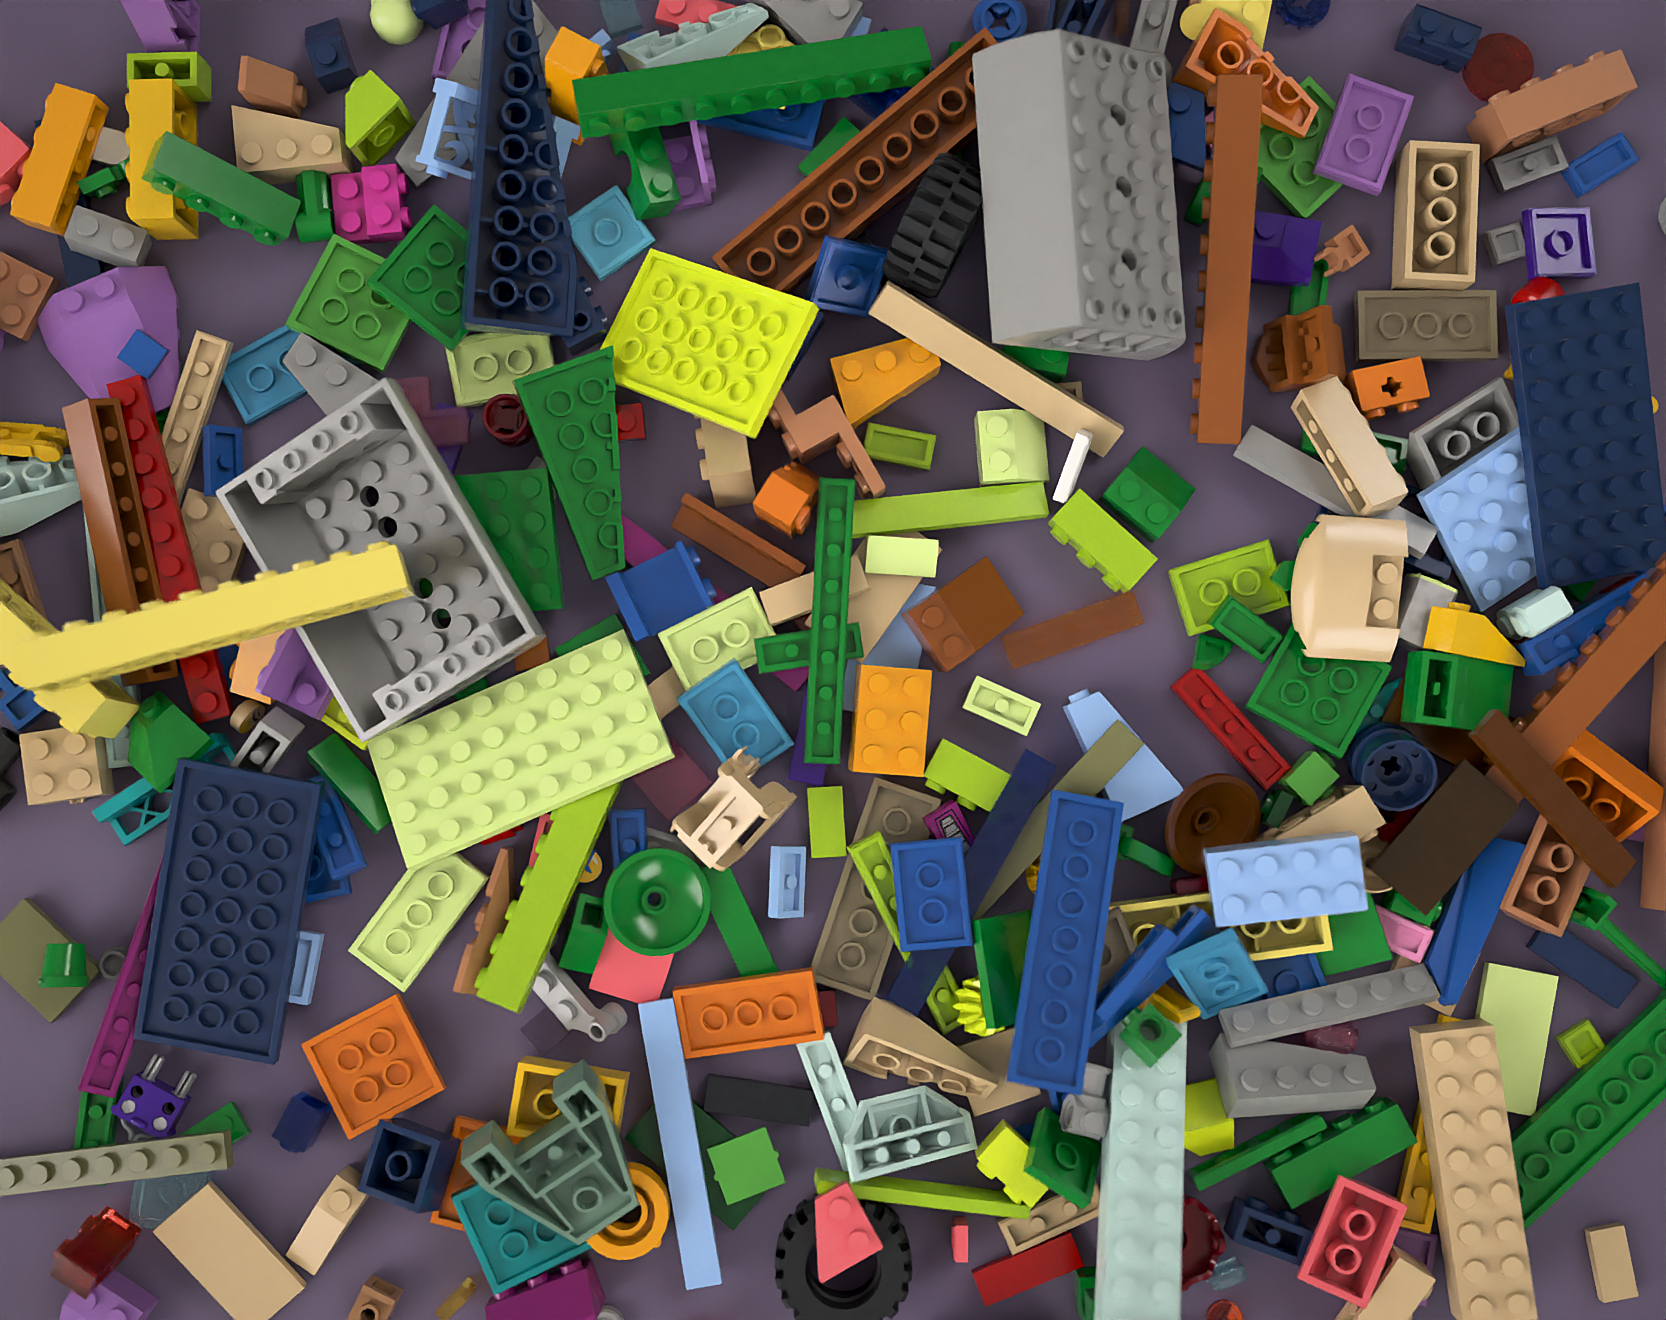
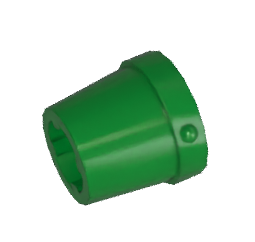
M85 943L47 944L38 988L88 987L89 976H87Z

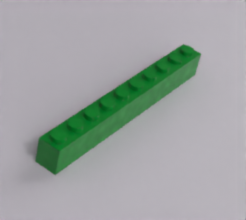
M922 26L575 79L572 80L582 138L602 137L607 134L625 131H639L650 127L671 126L677 123L700 119L708 120L725 115L745 114L750 111L769 108L778 109L782 106L814 103L819 100L838 97L846 98L851 95L883 92L888 89L907 86L914 87L930 74L932 58Z

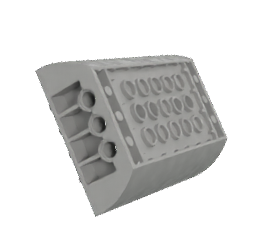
M383 378L215 491L262 572L277 570L278 575L293 571L292 566L294 564L314 560L315 565L329 562L330 555L343 551H351L352 555L367 552L366 546L381 541H388L389 545L396 544L402 552L414 596L295 627L361 742L377 737L428 712L456 693L539 644L546 636L402 388L392 378ZM371 486L376 488L379 493V501L375 506L370 505L366 499V492ZM388 517L393 518L397 524L396 534L392 537L384 530V522ZM423 578L428 579L433 586V592L429 597H425L419 589ZM441 608L447 610L451 616V622L447 628L441 626L437 620V614Z

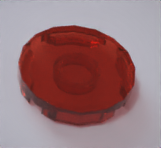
M1506 33L1488 34L1478 40L1472 58L1464 65V70L1462 71L1463 81L1474 96L1485 102H1488V99L1504 90H1509L1510 94L1521 90L1520 86L1532 79L1534 72L1533 56L1527 45L1516 36Z

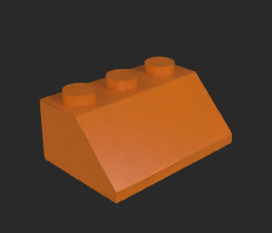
M1586 729L1551 767L1619 843L1660 813L1664 788Z

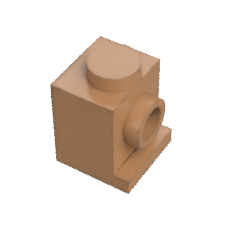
M372 1274L363 1284L347 1320H389L404 1290ZM365 1309H372L375 1315L365 1311Z

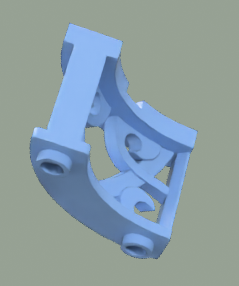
M436 77L433 87L436 97L421 153L416 156L415 161L427 165L426 173L447 179L448 173L471 180V172L460 167L465 165L468 159L472 163L474 141L472 136H474L475 128H469L468 122L475 124L474 117L477 108L478 90ZM452 99L455 126L445 125ZM551 115L560 162V177H562L572 139L578 140L580 126ZM443 132L458 134L460 141H450L444 146L445 148L451 147L456 150V157L453 160H444L436 156Z

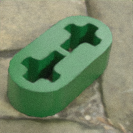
M1122 835L1119 840L1117 854L1154 873L1171 878L1177 864L1172 858L1127 836Z

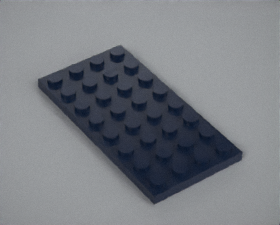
M1639 282L1505 305L1538 589H1546L1550 586L1562 587L1656 567L1655 563L1666 552V525Z
M182 757L178 759L133 1039L272 1065L279 1061L325 783Z

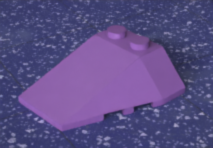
M165 266L117 267L51 296L37 318L39 328L48 351L89 398H110L106 384L140 375L117 358L136 329H140L170 350L152 378L146 380L155 414H160L171 408L181 378L182 365L178 356V341L181 338L180 329L177 328L179 297Z

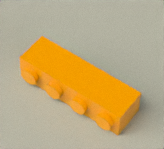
M55 83L52 93L46 98V111L41 125L35 130L34 145L30 157L24 162L22 169L23 177L19 189L12 197L10 215L25 225L64 237L81 192L77 181L86 178L109 107L94 94Z

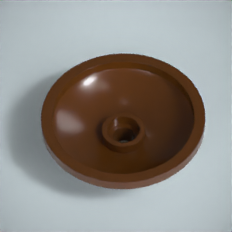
M1225 773L1204 776L1187 786L1173 803L1166 820L1165 842L1172 859L1190 873L1207 875L1203 848L1254 842L1261 821V809L1255 791L1242 779Z

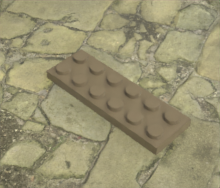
M874 777L852 844L877 830L881 832L890 852V843L928 840L930 832L922 817L937 809L941 799ZM848 853L810 967L814 969L816 982L872 1000L876 997L894 940L850 853Z

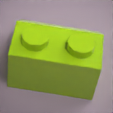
M370 69L365 75L356 78L351 84L350 90L345 94L346 145L363 167L376 166L417 123L401 98Z

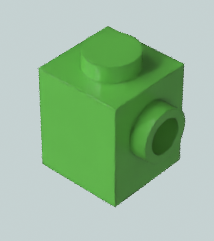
M1305 751L1291 765L1292 768L1277 782L1290 795L1294 796V799L1300 805L1311 806L1317 799L1321 801L1334 791L1336 786L1333 783L1340 775L1333 769L1336 766L1335 763L1322 751L1318 753L1316 751Z

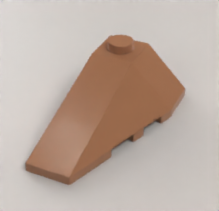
M506 846L499 851L486 888V896L491 897L489 904L484 903L480 912L478 911L474 923L476 925L475 930L479 933L477 938H473L471 944L466 945L452 990L454 992L477 994L479 989L474 986L478 974L483 967H489L494 954L490 953L492 943L498 933L504 934L509 923L505 916L512 900L516 899L514 848Z

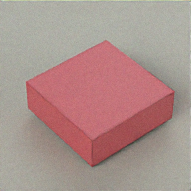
M953 1216V1219H951V1252L953 1260L955 1262L968 1263V1224L966 1217Z

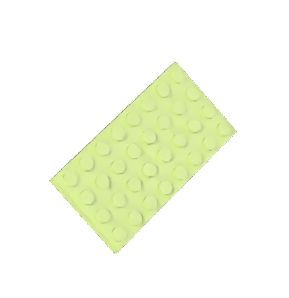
M624 629L372 738L367 744L406 867L411 871L675 758L632 644Z

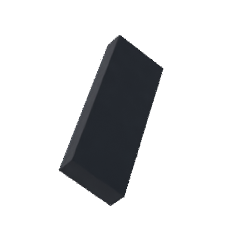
M710 1073L704 1111L809 1127L814 1091L812 1088Z

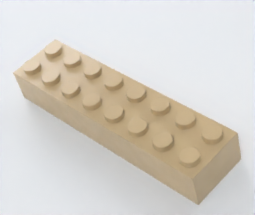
M1478 1018L1410 1026L1409 1031L1451 1314L1457 1320H1538L1494 1025Z

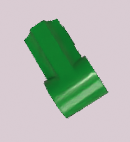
M315 170L302 171L296 175L298 200L301 201L299 212H297L295 217L298 237L303 244L330 241L333 234H336L334 210L331 207L328 175L325 172Z

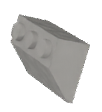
M1497 377L1409 433L1406 458L1421 489H1426L1519 427L1517 409L1503 378Z

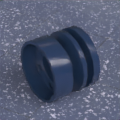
M1379 722L1368 725L1356 733L1348 746L1346 755L1348 772L1358 785L1364 786L1373 803L1384 810L1403 811L1414 808L1425 801L1435 788L1438 774L1435 759L1410 730L1398 723Z

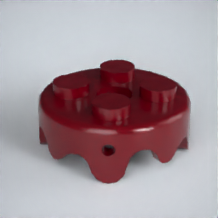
M1183 1194L1182 1231L1185 1234V1239L1181 1249L1180 1292L1188 1290L1191 1285L1209 1279L1214 1273L1218 1257L1226 1251L1225 1238L1216 1217L1205 1204L1188 1194Z

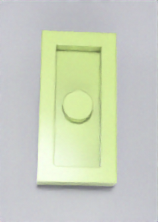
M975 676L962 708L1027 736L1041 704L982 677Z

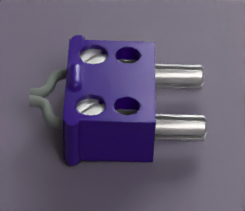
M154 1054L145 1071L134 1074L118 1103L110 1108L112 1114L122 1118V1125L129 1132L127 1139L138 1141L139 1139L146 1140L175 1135V1127L192 1099L187 1093L197 1077L195 1073L188 1070L185 1071L177 1087L174 1088L155 1078L166 1059L160 1054ZM139 1086L142 1087L143 1093L139 1091ZM170 1103L174 1105L175 1110L171 1109ZM128 1122L150 1133L151 1135L141 1133L134 1137V1129L132 1126L128 1124Z

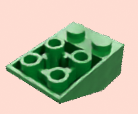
M1431 651L1408 652L1400 722L1473 731L1489 710L1498 709L1508 720L1514 665Z

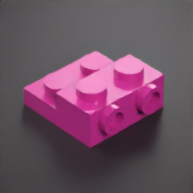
M397 164L361 167L362 172L331 175L336 235L356 245L401 241L407 236L408 228H412L411 211L409 206L406 207L405 194H409V181L407 174L402 173Z

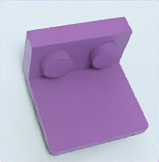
M696 120L689 121L692 135L663 140L681 196V200L672 212L712 205L711 193L717 192L705 125L697 126Z
M296 629L286 630L277 639L275 652L268 665L261 670L255 691L321 721L334 694Z

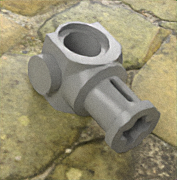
M1089 1062L1086 1063L1082 1096L1069 1094L1063 1101L1059 1119L1063 1131L1093 1139L1105 1137L1110 1111L1107 1100L1102 1096L1107 1075H1110L1112 1072L1111 1068Z

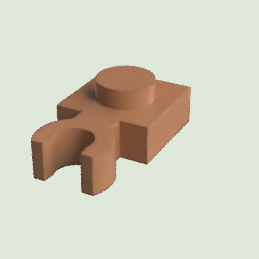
M1352 224L1324 243L1326 248L1318 252L1314 256L1315 262L1320 259L1327 261L1328 270L1323 274L1325 277H1329L1338 271L1344 272L1368 256L1370 252Z

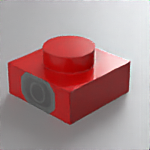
M642 403L615 406L618 443L646 440Z

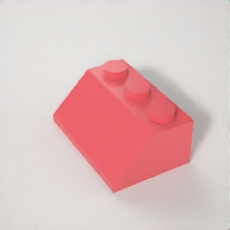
M1338 1175L1296 1277L1366 1309L1408 1206L1396 1197L1368 1184Z

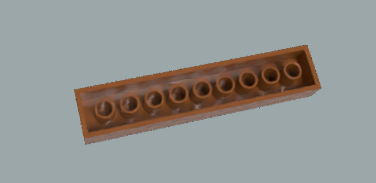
M984 27L714 254L712 259L720 271L786 294L791 293L813 274L825 235L853 241L920 185L927 170L939 153L948 152L955 155L978 136L972 55L998 44L989 31Z

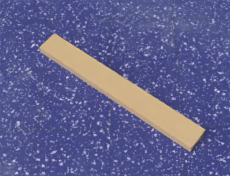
M887 281L869 309L868 314L1070 438L1075 439L1076 433L1080 429L1092 432L1094 436L1089 449L1103 458L1124 432V427L890 281Z

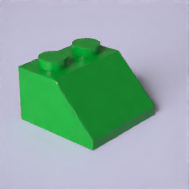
M1142 446L1098 500L1150 543H1153L1161 537L1183 510L1196 489Z

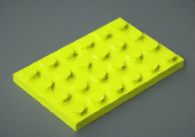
M650 248L600 350L613 345L615 384L756 439L819 308L813 302Z

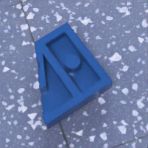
M1172 81L1167 91L1172 161L1204 172V161L1206 159L1204 93Z

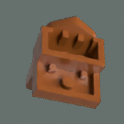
M1319 305L1297 316L1284 315L1263 325L1264 333L1258 338L1250 364L1263 384L1270 388V393L1301 390L1335 376H1338L1340 381L1345 380L1346 369L1341 328L1338 324L1333 323L1331 306Z

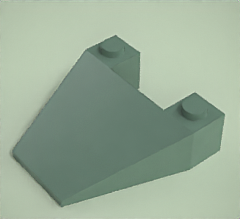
M584 1059L553 1079V1101L563 1112L561 1115L516 1145L513 1144L498 1124L491 1120L463 1139L461 1164L484 1190L577 1245H580L639 1205L605 1085Z

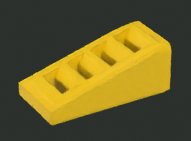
M1165 983L1137 1007L1143 1010L1151 1003L1166 1019L1178 1024L1197 1018L1201 1013L1197 1006Z

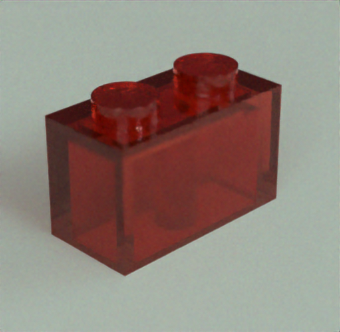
M106 1206L96 1217L91 1214L82 1223L77 1231L78 1235L73 1240L67 1238L60 1244L53 1254V1258L56 1261L50 1276L86 1300L133 1251L142 1229L109 1206Z

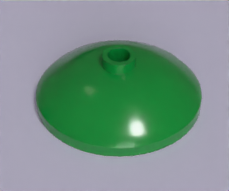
M668 848L641 850L623 860L609 877L603 897L604 916L612 934L626 948L646 956H665L687 947L702 932L711 908L710 888L703 871L686 855ZM653 892H657L659 894L658 902L656 904H649L648 896Z

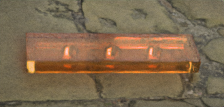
M1132 590L1000 638L1011 669L1014 670L1144 623Z

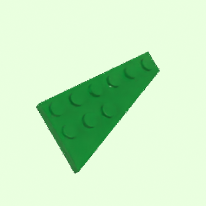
M613 345L513 380L516 393L544 464L548 469L551 482L590 581L625 568Z

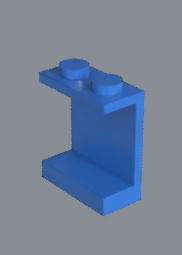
M681 540L675 543L676 547L623 573L616 572L605 577L636 642H642L716 605L713 597L717 596V592L709 577L702 578L697 567L702 564V561L693 545L687 547L686 543Z

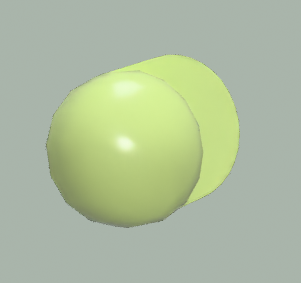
M371 0L370 19L372 26L386 42L396 45L410 43L421 32L424 20H419L414 14L410 4L411 0Z

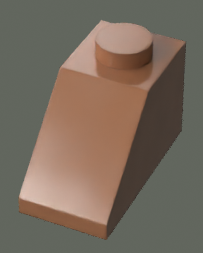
M241 55L238 91L257 111L301 119L302 107L307 105L308 93L306 86L303 85L296 74L253 57Z

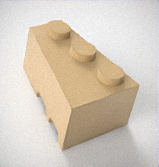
M231 105L237 168L269 185L296 182V175L306 170L325 172L328 175V179L331 178V175L353 173L351 150L346 145V137L339 128Z
M694 415V419H701L702 427L695 429L698 449H705L706 459L699 460L702 480H709L716 508L753 503L756 493L747 435Z

